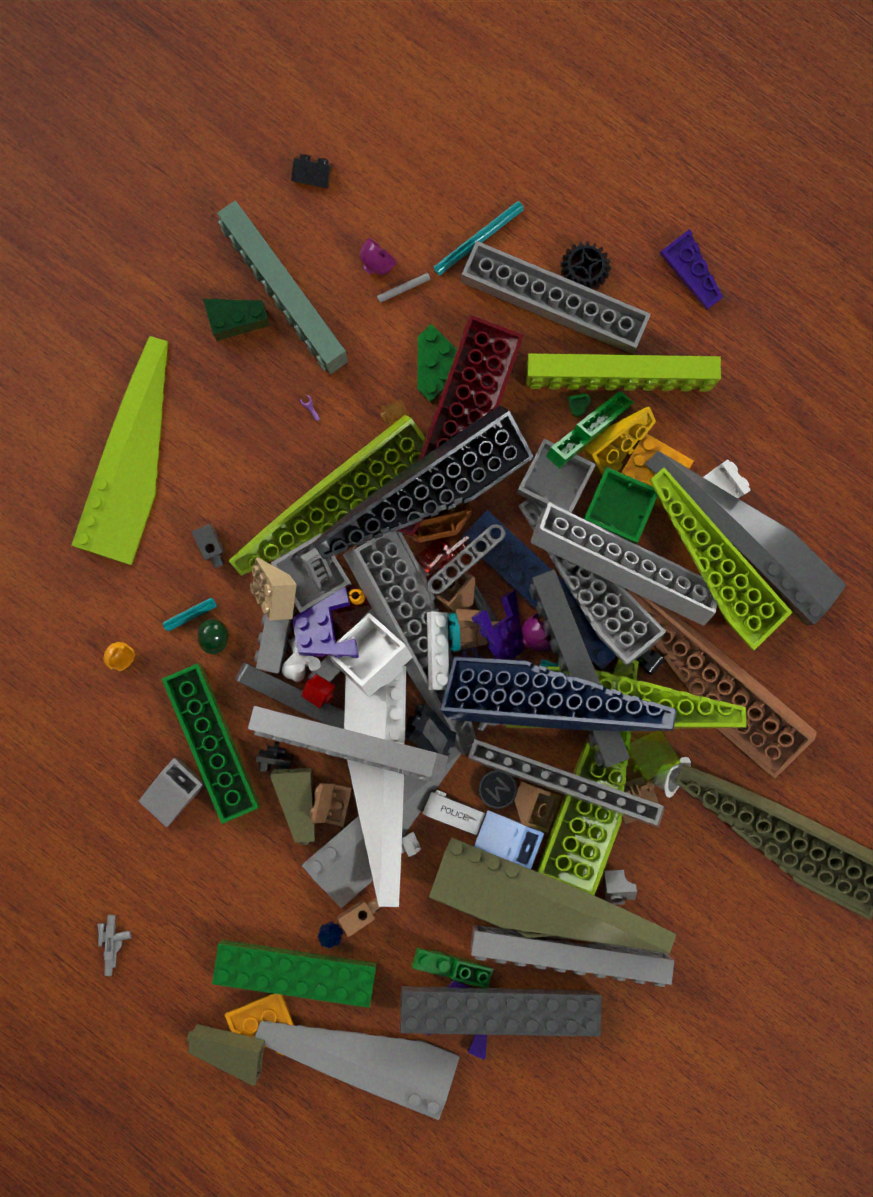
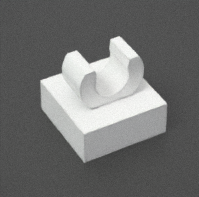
M414 832L402 837L401 853L407 852L408 857L421 850Z

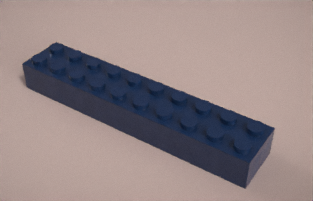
M486 510L465 532L460 541L467 547L491 525H501L506 533L504 539L480 560L536 611L537 601L536 599L532 600L529 593V585L533 577L552 570ZM499 528L492 529L491 536L494 539L500 538L501 530ZM479 541L476 545L478 551L483 552L486 550L487 546L484 541ZM557 575L594 667L601 671L616 655L598 637L570 589Z

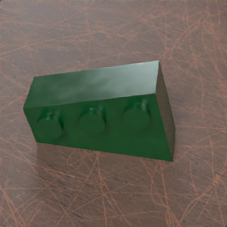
M203 299L212 333L217 341L270 326L263 301Z

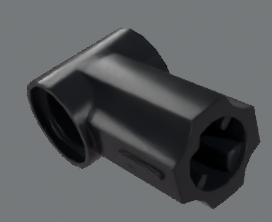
M650 649L636 659L640 667L650 675L665 661L657 652Z

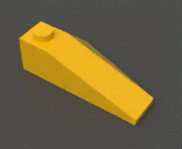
M646 407L607 427L581 450L586 460L596 464L594 470L600 477L606 467L618 471L623 465L621 462L628 454L631 455L634 451L632 448L637 441L642 440L655 424L656 420L651 408Z

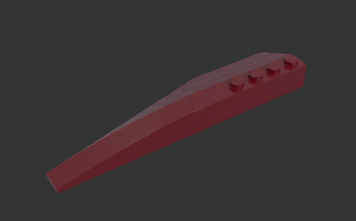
M470 314L418 461L500 405L524 336L523 334ZM422 521L397 531L413 536Z

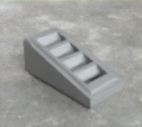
M316 548L301 556L303 564L318 592L321 593L336 584L326 559L323 560ZM325 577H328V579L323 581L322 583L319 582Z

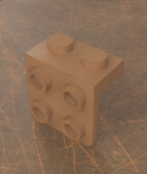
M320 783L315 790V805L310 811L311 822L329 823L346 827L354 789L334 783Z

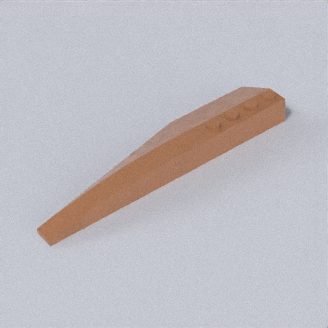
M630 590L627 591L666 631L655 646L657 649H660L665 660L681 682L687 686L690 694L746 707V728L717 729L774 779L815 740L817 731L695 629L667 608Z

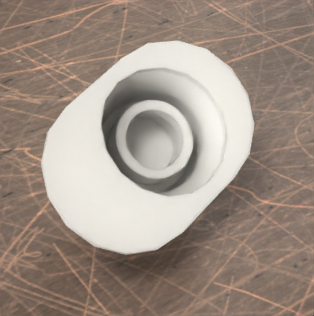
M688 757L680 758L674 765H662L654 777V785L664 790L666 797H672L680 787L675 782V779L683 765L691 767V761Z

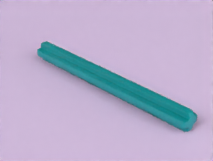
M517 201L437 263L433 267L435 273L439 276L470 253L476 241L484 242L524 210L521 202Z

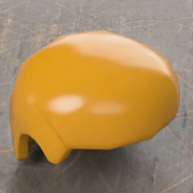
M115 642L107 647L103 660L105 665L111 670L123 671L133 662L135 653L126 643Z

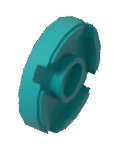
M448 613V638L452 640V642H449L452 652L459 651L461 645L460 627L456 613Z

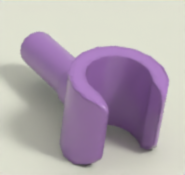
M307 395L310 401L303 403L302 399H300L301 404L311 412L317 422L320 418L314 410L311 397Z

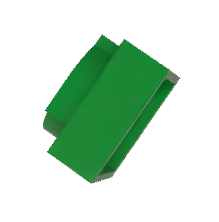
M606 467L583 519L637 544L658 495L654 487Z

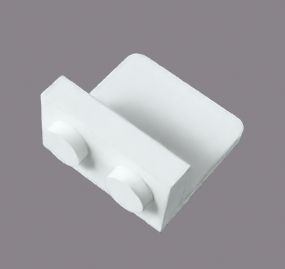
M726 460L703 477L736 498L750 491L748 481L739 475L737 466L729 460Z

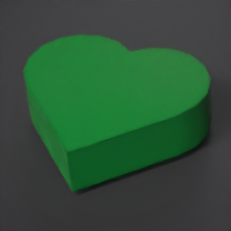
M585 393L568 396L567 398L570 412L574 417L583 416L586 408L591 403L590 396Z

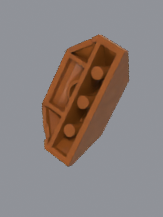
M463 502L456 505L455 508L438 512L435 516L425 517L414 535L406 536L420 543L457 535L472 514L469 502Z

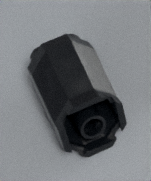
M418 703L414 711V717L410 716L406 723V726L409 728L405 731V740L413 743L416 748L449 756L450 753L448 751L450 747L453 748L457 733L450 730L430 706Z

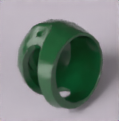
M209 619L201 623L198 627L197 635L201 649L209 654H218L223 651L229 638V632L224 623L217 619Z

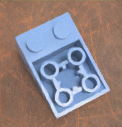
M487 810L474 847L531 869L544 833Z

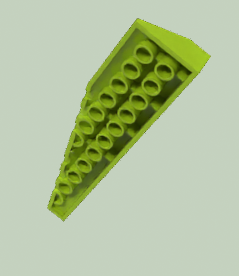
M618 659L612 674L637 680L639 662L634 660L626 666ZM619 731L629 755L630 731ZM586 738L573 774L624 792L628 760L602 769V766H598L595 761L594 755L596 751L594 746L590 747ZM565 795L536 872L594 896L618 833L622 815Z

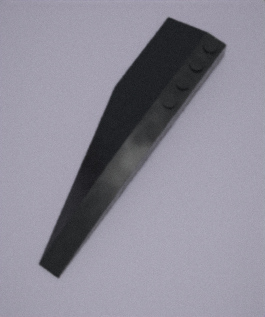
M499 405L389 481L335 523L312 544L324 560L344 552L352 546L362 545L365 541L372 538L382 537L387 532H394L422 521L425 517L435 516L438 512L446 509L450 510L458 504L474 500L532 460L534 456L510 411Z

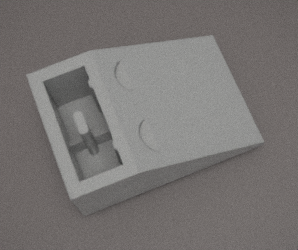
M179 757L173 758L140 798L139 802L163 825L168 827L201 791L205 783Z

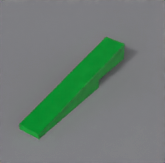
M619 391L580 421L570 433L555 443L548 451L546 457L561 469L625 413L634 402L623 392Z

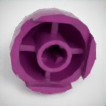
M370 238L365 241L360 250V260L364 264L362 268L370 275L373 272L378 275L386 274L397 263L390 253L383 250L378 243Z
M535 613L522 626L524 637L522 642L527 648L531 647L537 652H546L551 649L550 643L552 639L550 635L547 636L545 634L544 623L540 620L542 617Z

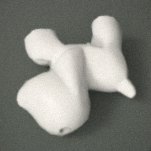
M294 636L288 640L293 654L283 663L282 674L288 679L300 682L305 676V667L308 666L309 670L315 671L321 667V663L316 657L300 656L297 653Z

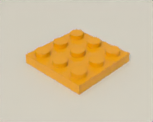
M646 434L637 444L621 473L652 486L650 479L655 474L644 464L657 451L662 452L690 469L694 460ZM657 496V499L654 504L662 508L663 510H666L660 498Z

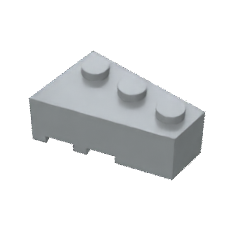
M266 614L263 615L261 625H264V629L258 637L260 649L256 651L254 662H257L256 669L279 674L286 655L288 636L292 630V627H290L292 619L270 621Z

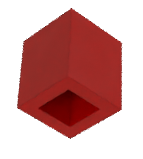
M315 674L306 682L301 697L320 709L325 704H329L334 698L333 691L335 685Z

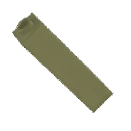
M312 768L273 770L271 780L295 843L300 842L301 845H308L315 842L316 823H312V817H310L311 808L314 806Z
M196 1024L193 1031H190L187 1036L186 1043L189 1044L188 1053L255 1086L262 1071L265 1040Z

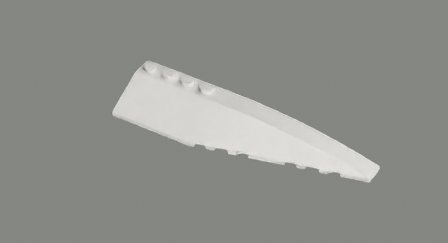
M406 666L402 667L403 671L387 685L380 687L370 697L346 676L344 729L405 745ZM347 760L378 906L399 907L404 774H400L399 770L397 773L381 769L380 767Z

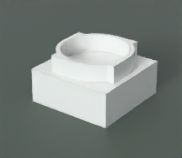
M370 613L336 642L355 639L359 658L329 656L333 664L368 697L380 687L387 685L403 671L402 667L413 658L407 646Z

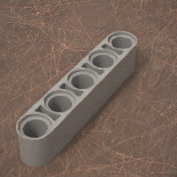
M491 525L429 580V590L432 593L438 594L450 587L504 539L505 529L501 525ZM494 528L501 530V536L498 539H494L491 536V531ZM479 541L486 543L487 547L483 552L478 551L476 547ZM466 553L472 557V561L468 565L462 561V556ZM451 566L457 570L455 577L448 575L447 571ZM436 579L442 582L443 586L440 590H436L433 586V582Z

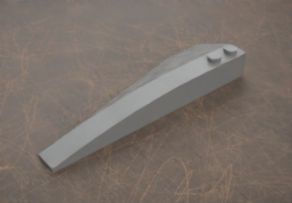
M527 499L519 505V508L534 531L544 507ZM546 550L598 637L626 666L648 651L666 633L660 624L622 586Z
M455 744L448 751L450 755L443 779L461 755ZM404 776L402 837L426 805L431 791L435 792L442 780L436 779L435 782H431L417 777ZM359 815L302 864L313 880L341 908L373 880Z
M261 1021L255 1038L265 1040L264 1046L289 1058L439 1120L446 1103L460 1057L458 1054L422 1040L413 1041L406 1040V1038L397 1039L359 1032L334 1031L319 1027L310 1028L303 1025L295 1026L287 1025V1023H273L272 1021Z

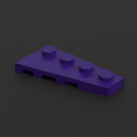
M689 229L660 252V255L702 306L708 310L720 301L723 296L713 276L710 275L707 268L708 265L703 260L698 244L695 243L692 237L693 234Z

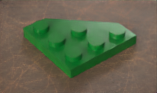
M432 324L418 336L417 389L430 403L442 393L457 350Z

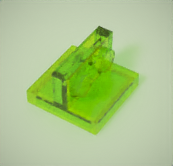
M654 731L626 746L633 760L630 767L634 773L640 771L645 782L680 764L679 758L662 731Z

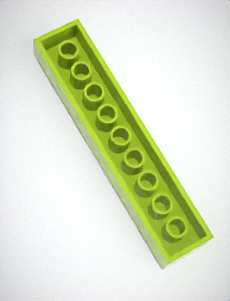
M528 353L525 386H530L531 389H540L541 387L560 389V387H568L570 390H576L579 387H586L587 390H596L600 387L606 390L624 388V390L631 391L635 390V388H643L644 391H652L654 388H662V391H672L673 389L691 391L692 389H699L701 392H707L713 389L721 380V356Z

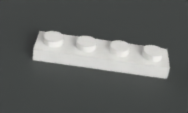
M431 611L427 612L429 690L445 691L449 678L448 614Z

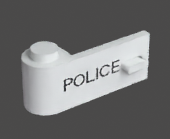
M437 789L435 792L431 791L423 810L424 815L472 834H478L486 813L450 800L446 797L447 793Z

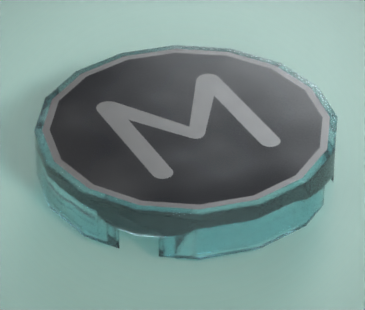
M493 770L482 777L478 790L484 804L491 808L501 809L506 808L514 801L517 794V785L511 775Z

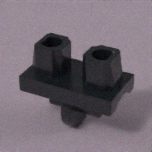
M275 741L274 747L267 746L266 750L260 749L259 754L256 756L259 771L265 772L270 770L271 764L278 765L277 769H289L294 760V754L286 753V748H280V742Z

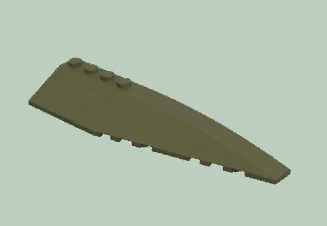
M683 765L675 782L694 798H698L707 809L710 808L715 812L719 819L727 822L736 833L753 847L761 850L765 857L778 864L782 871L787 872L793 877V880L869 920L872 918V850L765 797L713 775Z
M451 838L444 853L429 896L430 899L508 930L534 932L547 936L554 935L587 942L594 941L607 945L613 944L626 948H640L646 951L670 954L676 937L675 933L614 904L454 838Z

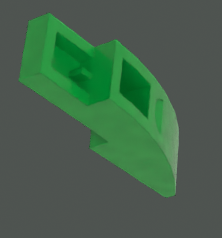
M418 947L411 966L416 970L449 977L455 981L488 988L493 973V968L441 951H431Z

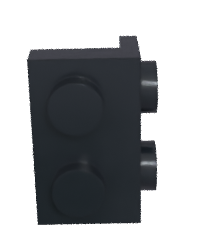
M300 154V157L294 158L291 181L328 188L333 164L329 163V160L325 158L313 160L310 155Z

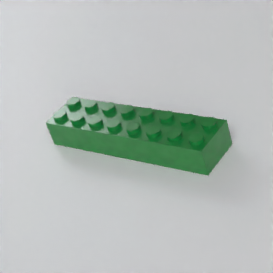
M197 663L162 678L164 687L221 824L260 808L259 799L202 664Z
M221 940L218 944L212 984L370 1008L377 963Z

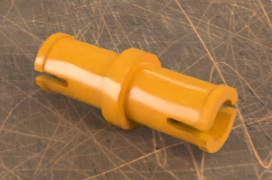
M353 589L350 591L349 598L353 604L360 605L364 603L365 594L362 590Z

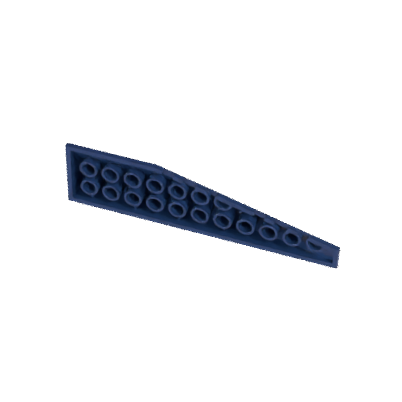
M454 657L440 709L449 720L595 731H673L677 712L674 708L652 701L648 702L633 695L629 696L615 689L610 690L605 688V686L587 680L570 677L559 671H551L543 666L533 665L531 662Z

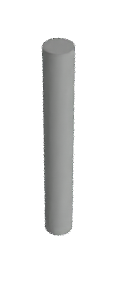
M429 274L421 275L378 295V301L381 303L431 280Z

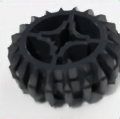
M580 241L578 247L573 244L571 249L568 248L566 250V255L562 256L563 261L560 267L563 269H561V274L565 275L564 278L590 289H593V287L599 289L600 284H605V279H608V272L611 270V266H609L611 261L606 259L608 256L607 252L602 253L603 247L597 249L596 243L590 246L589 241L586 242V245H583ZM580 256L579 262L571 266V261L575 257ZM583 263H584V265H587V266L589 267V268H588V271H587V269H585L584 267H582V266H583ZM600 268V273L591 278L592 271Z

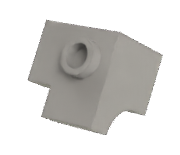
M624 870L604 871L605 901L614 905L625 904V900H635L637 894L636 884L627 881Z

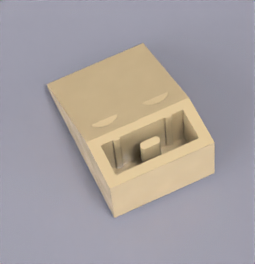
M256 558L255 565L252 567L254 578L253 583L250 585L251 593L254 594L257 603L260 604L263 613L267 615L270 621L292 619L296 583L289 574L260 558Z

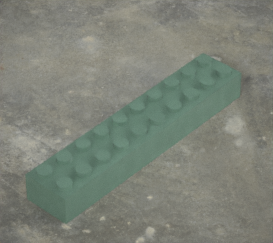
M233 201L217 212L220 219L217 222L221 227V231L226 238L230 239L237 253L240 252L243 257L242 260L248 268L252 269L257 281L263 284L269 297L272 296L280 312L283 311L288 324L291 327L294 325L299 339L302 342L305 340L312 356L316 355L320 368L332 374L348 362L345 349L237 201Z

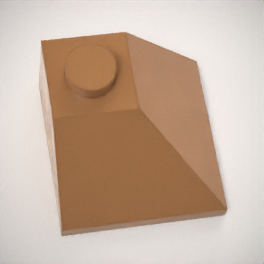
M453 566L448 568V575L455 577L457 575L456 568ZM465 572L445 591L438 594L434 593L435 599L453 613H456V609L468 610L474 601L475 578ZM438 579L433 586L436 590H440L443 585Z
M521 782L515 797L521 824L548 833L561 796Z

